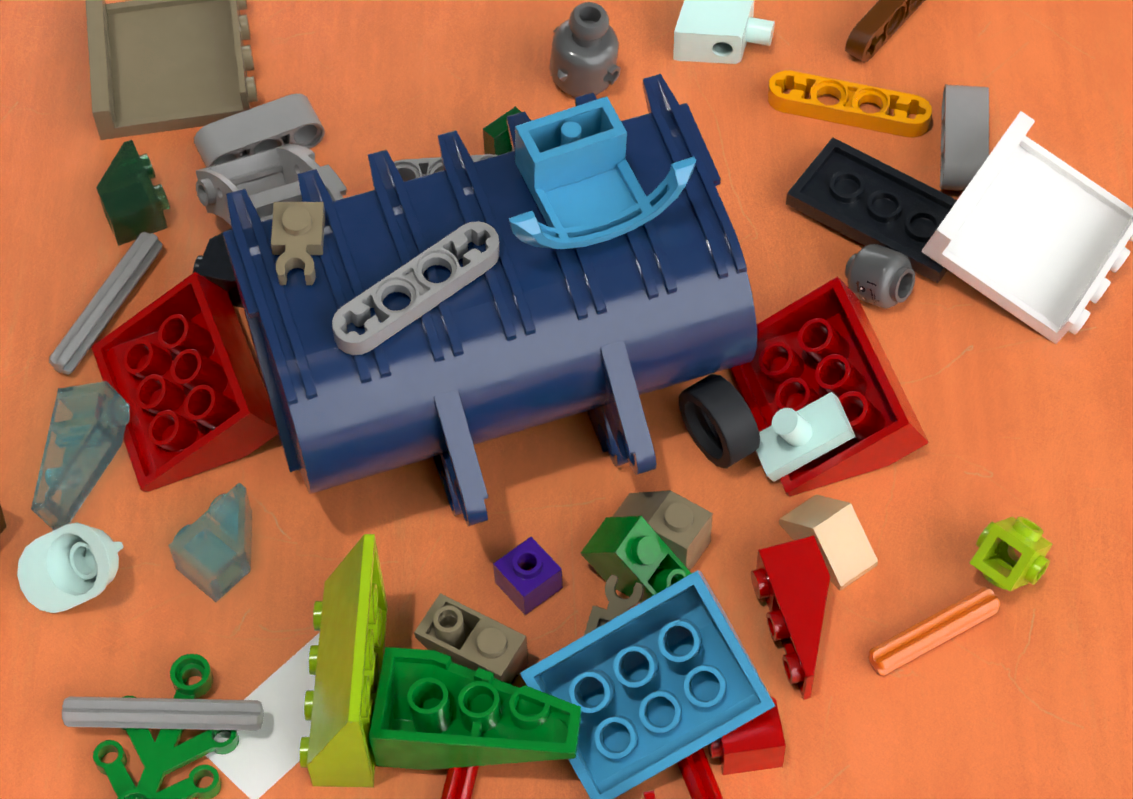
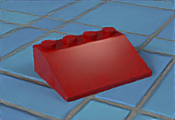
M197 272L189 275L91 347L140 489L144 492L158 489L246 457L278 435L267 391L228 292Z
M838 276L758 323L757 348L753 360L731 368L744 400L757 423L759 432L772 425L773 416L780 409L791 408L798 411L830 392H833L841 402L856 437L780 478L784 490L789 496L887 467L929 443L858 297Z

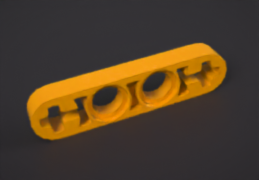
M791 70L777 72L769 80L768 102L772 108L783 113L910 138L922 136L930 127L932 106L929 101L918 95ZM785 89L791 90L789 94H784L783 92ZM806 92L810 93L809 99H805ZM831 94L836 96L839 102L834 105H825L818 101L817 98L821 95ZM867 102L874 103L881 110L876 113H866L859 106ZM889 108L894 109L893 116L888 115ZM909 113L915 114V119L907 118Z

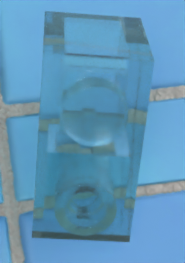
M238 483L228 493H223L216 497L208 511L193 524H188L181 528L174 537L173 542L168 545L176 569L214 602L223 597L251 571L252 509L246 488Z

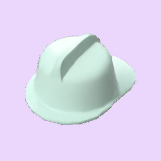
M78 522L66 524L35 539L25 547L19 558L17 571L20 589L28 602L39 610L50 613L69 610L97 597L113 581L119 569L118 552L124 546L122 542H113L111 537L103 530Z

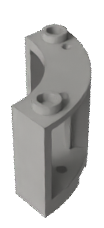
M297 144L282 145L195 170L198 178L196 192L200 202L206 206L207 213L218 215L230 225L227 193L246 189L261 221L273 218L274 202H302L297 174L317 169L332 201L344 199L343 195H346L347 188L329 165L320 167L314 161L315 153L312 150Z

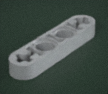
M480 221L462 225L343 305L332 319L334 341L338 348L351 355H362L371 351L491 269L499 258V236L496 230L489 224ZM473 242L478 246L485 243L486 251L481 253L476 248L468 251V243ZM463 258V267H460L458 261ZM442 265L450 270L451 275L444 282L432 283L424 278L423 273L428 267ZM393 292L405 293L411 299L410 304L406 308L398 311L386 308L382 302L388 294ZM370 308H374L376 313L372 317L370 314ZM353 323L357 327L364 325L365 333L362 335L355 331L348 333L347 324Z

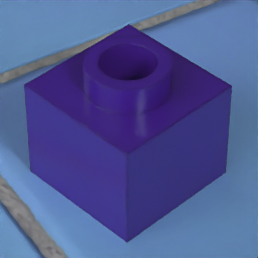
M529 537L493 563L495 583L524 615L563 588L561 567L532 537Z

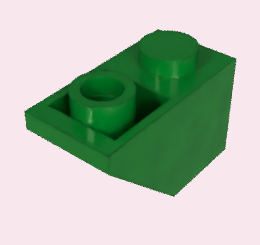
M642 516L606 517L581 551V555L606 582L611 575L619 577L616 590L630 597L633 594L636 582L643 584L644 594L639 603L692 574Z

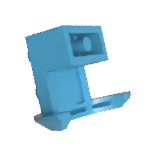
M607 96L515 126V163L548 226L537 222L533 211H529L509 218L511 230L520 241L542 248H580L611 240L654 219L675 201L689 181L696 159L693 156L671 164L666 178L651 194L646 196L625 158L627 131Z

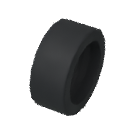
M710 374L679 394V409L689 434L703 454L716 466L727 469L759 448L760 435L750 408L736 388L721 375Z

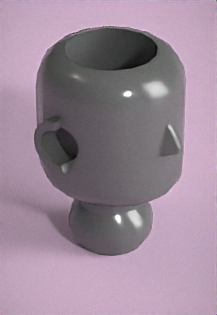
M581 3L573 9L569 19L553 31L554 36L549 66L553 82L563 92L573 97L594 93L595 96L606 90L610 84L613 85L621 72V68L616 65L619 41L615 31L609 25L607 12L596 3Z

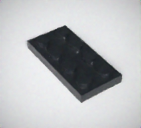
M832 137L787 193L786 205L865 246L878 244L906 255L915 272L936 283H939L948 271L921 251L957 200Z

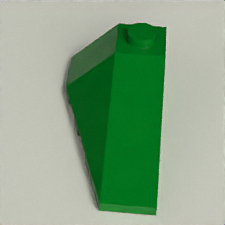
M385 647L369 732V741L376 766L435 770L453 767L574 759L577 753L582 710L578 705L526 685L519 688L494 678V673L478 667L475 671L454 663L451 656L435 650Z

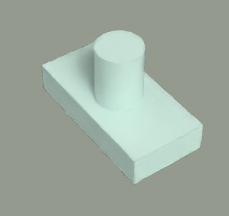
M830 392L798 411L791 408H783L777 411L773 416L772 425L759 432L760 444L756 452L766 476L772 481H776L856 436L839 398L833 392Z

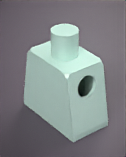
M684 0L674 30L673 60L737 64L742 60L747 42L766 46L771 45L775 21L753 17L755 0Z

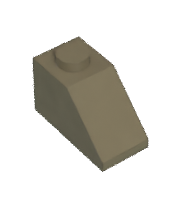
M673 491L629 493L612 516H642L689 571H691L711 542L713 513Z

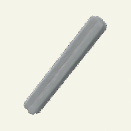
M142 232L50 355L49 363L54 367V370L67 375L75 370L162 250L163 244L155 234Z
M69 696L64 699L62 705V720L67 727L257 731L261 729L264 717L262 703L258 700Z

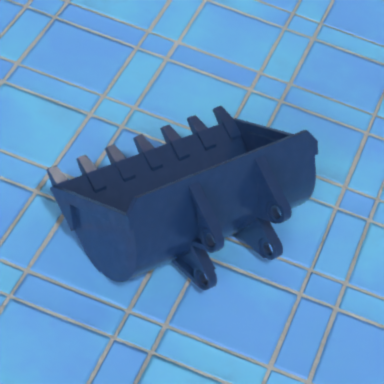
M661 74L644 78L642 82L649 114L621 121L627 131L625 158L646 196L651 194L666 178L673 163L694 156L696 163L693 173L678 198L661 214L630 232L601 243L570 249L542 248L524 243L513 234L509 218L529 211H533L537 222L548 226L515 163V126L530 121L525 111L507 116L512 152L473 162L459 134L455 130L438 135L444 171L403 182L387 150L368 154L374 190L337 201H332L317 169L297 174L302 202H324L325 208L323 255H310L313 258L316 272L313 285H306L304 270L301 268L291 269L287 273L286 285L279 284L276 262L280 255H273L272 219L261 221L246 189L226 194L232 230L223 232L228 255L290 472L300 470L309 494L433 457L454 516L463 514L467 526L485 522L488 520L484 499L489 497L475 452V444L587 411L602 451H608L613 464L617 467L629 463L636 475L656 469L657 463L639 395L742 365L753 360L757 348V323L754 301L743 252L731 220L716 189V186L721 183V178L688 104L679 105ZM594 93L575 97V106L597 100ZM480 221L489 224L496 230L499 236V258L491 269L371 351L362 355H351L338 348L334 341L332 319L343 305L462 225ZM474 242L468 243V251L476 248L482 253L486 251V244L478 246ZM462 258V259H460V260L458 261L460 267H463V258ZM442 265L428 267L423 273L424 278L432 283L444 282L451 275L450 270ZM393 292L388 294L382 303L386 308L398 311L406 308L410 304L411 299L405 293ZM370 308L371 317L376 314L374 308ZM353 323L347 324L348 333L351 331H355L359 335L365 333L364 325L357 327Z

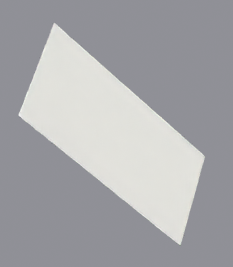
M320 632L244 699L258 700L262 703L264 717L261 729L257 731L237 730L239 743L235 750L223 755L215 752L205 755L250 799H259L300 761L301 738L310 737L311 721H306L304 715L305 694L307 690H314L316 676L309 673V651L311 645H319ZM227 731L220 732L215 736L214 741L225 742L230 738L231 733Z

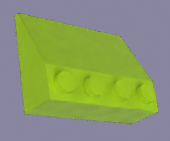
M364 534L324 582L323 601H315L313 626L315 631H320L319 645L310 646L309 673L310 675H316L314 690L306 691L304 702L305 720L311 721L310 737H302L300 742L301 768H308L313 786L374 787L376 763L369 741V732L384 657L388 611L375 534Z

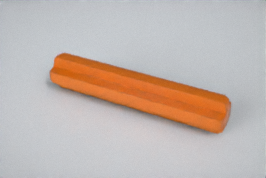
M983 587L871 648L868 656L869 662L877 674L886 675L995 615L999 610L1000 601L989 587Z

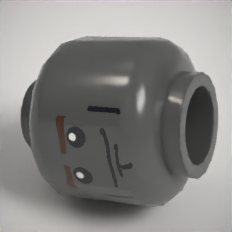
M878 244L867 245L857 254L852 255L845 269L848 288L858 299L883 309H888L904 302L911 294L915 284V272L912 269L909 258L900 252Z

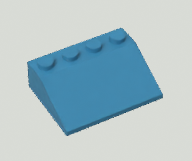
M698 570L520 673L528 687L581 707L582 713L576 758L568 760L590 799H614L776 706L704 575Z

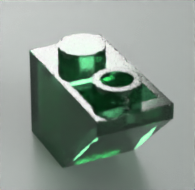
M132 140L122 144L96 187L104 215L118 246L136 240L142 232L151 234L168 228L163 211L169 209L170 205L161 184L153 186L150 179L156 178L150 159L147 153L139 156Z

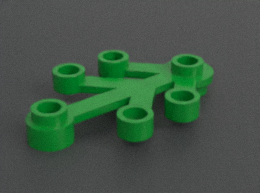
M186 654L179 657L170 669V678L176 690L173 699H196L206 694L212 686L213 675L209 663L198 654ZM192 676L202 678L194 685H185L186 681ZM124 696V697H122V698H136V697H134V696ZM121 728L127 731L144 766L137 787L125 768L127 757L121 744L117 741L106 740L101 742L93 752V759L98 770L108 776L118 797L117 799H192L194 797L198 799H212L221 790V780L217 770L210 765H199L190 772L189 778L159 791L165 775L211 752L221 755L232 752L239 743V736L237 730H207L178 745L184 729H160L157 739L154 741L148 728ZM227 731L231 733L230 738L225 742L214 741L215 736L220 732ZM107 753H118V757L114 762H102V758ZM203 777L213 778L212 784L206 788L196 786L198 780Z

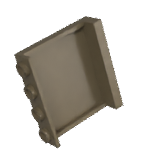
M86 0L92 113L100 140L206 126L251 109L250 102H257L258 98L254 76L247 77V71L254 70L251 46H244L243 40L251 39L247 15H240V10L247 9L246 0H132L106 4L105 0Z

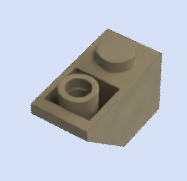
M441 593L414 632L415 638L428 650H435L451 656L452 662L476 671L479 667L494 673V678L511 684L516 675L521 676L520 673L525 670L529 663L527 636Z

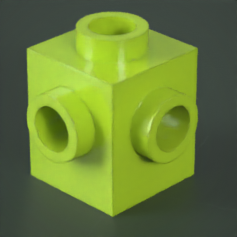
M1010 517L988 524L976 542V546L979 549L969 564L981 571L984 578L990 583L1011 592L1028 583L1034 585L1042 577L1050 564V560L1045 558L1053 544L1042 537L1043 530L1034 522L1024 517H1017V519ZM1014 548L1022 553L1020 558L1015 554Z

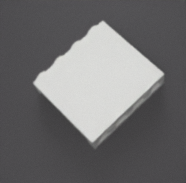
M1020 111L921 252L1057 344L1068 331L1074 335L1078 333L1091 312L1085 309L1089 301L1096 304L1111 283V281L1105 278L1109 270L1116 273L1129 256L1131 251L1125 245L1129 240L1133 242V208L1027 137L1026 134L1035 120Z

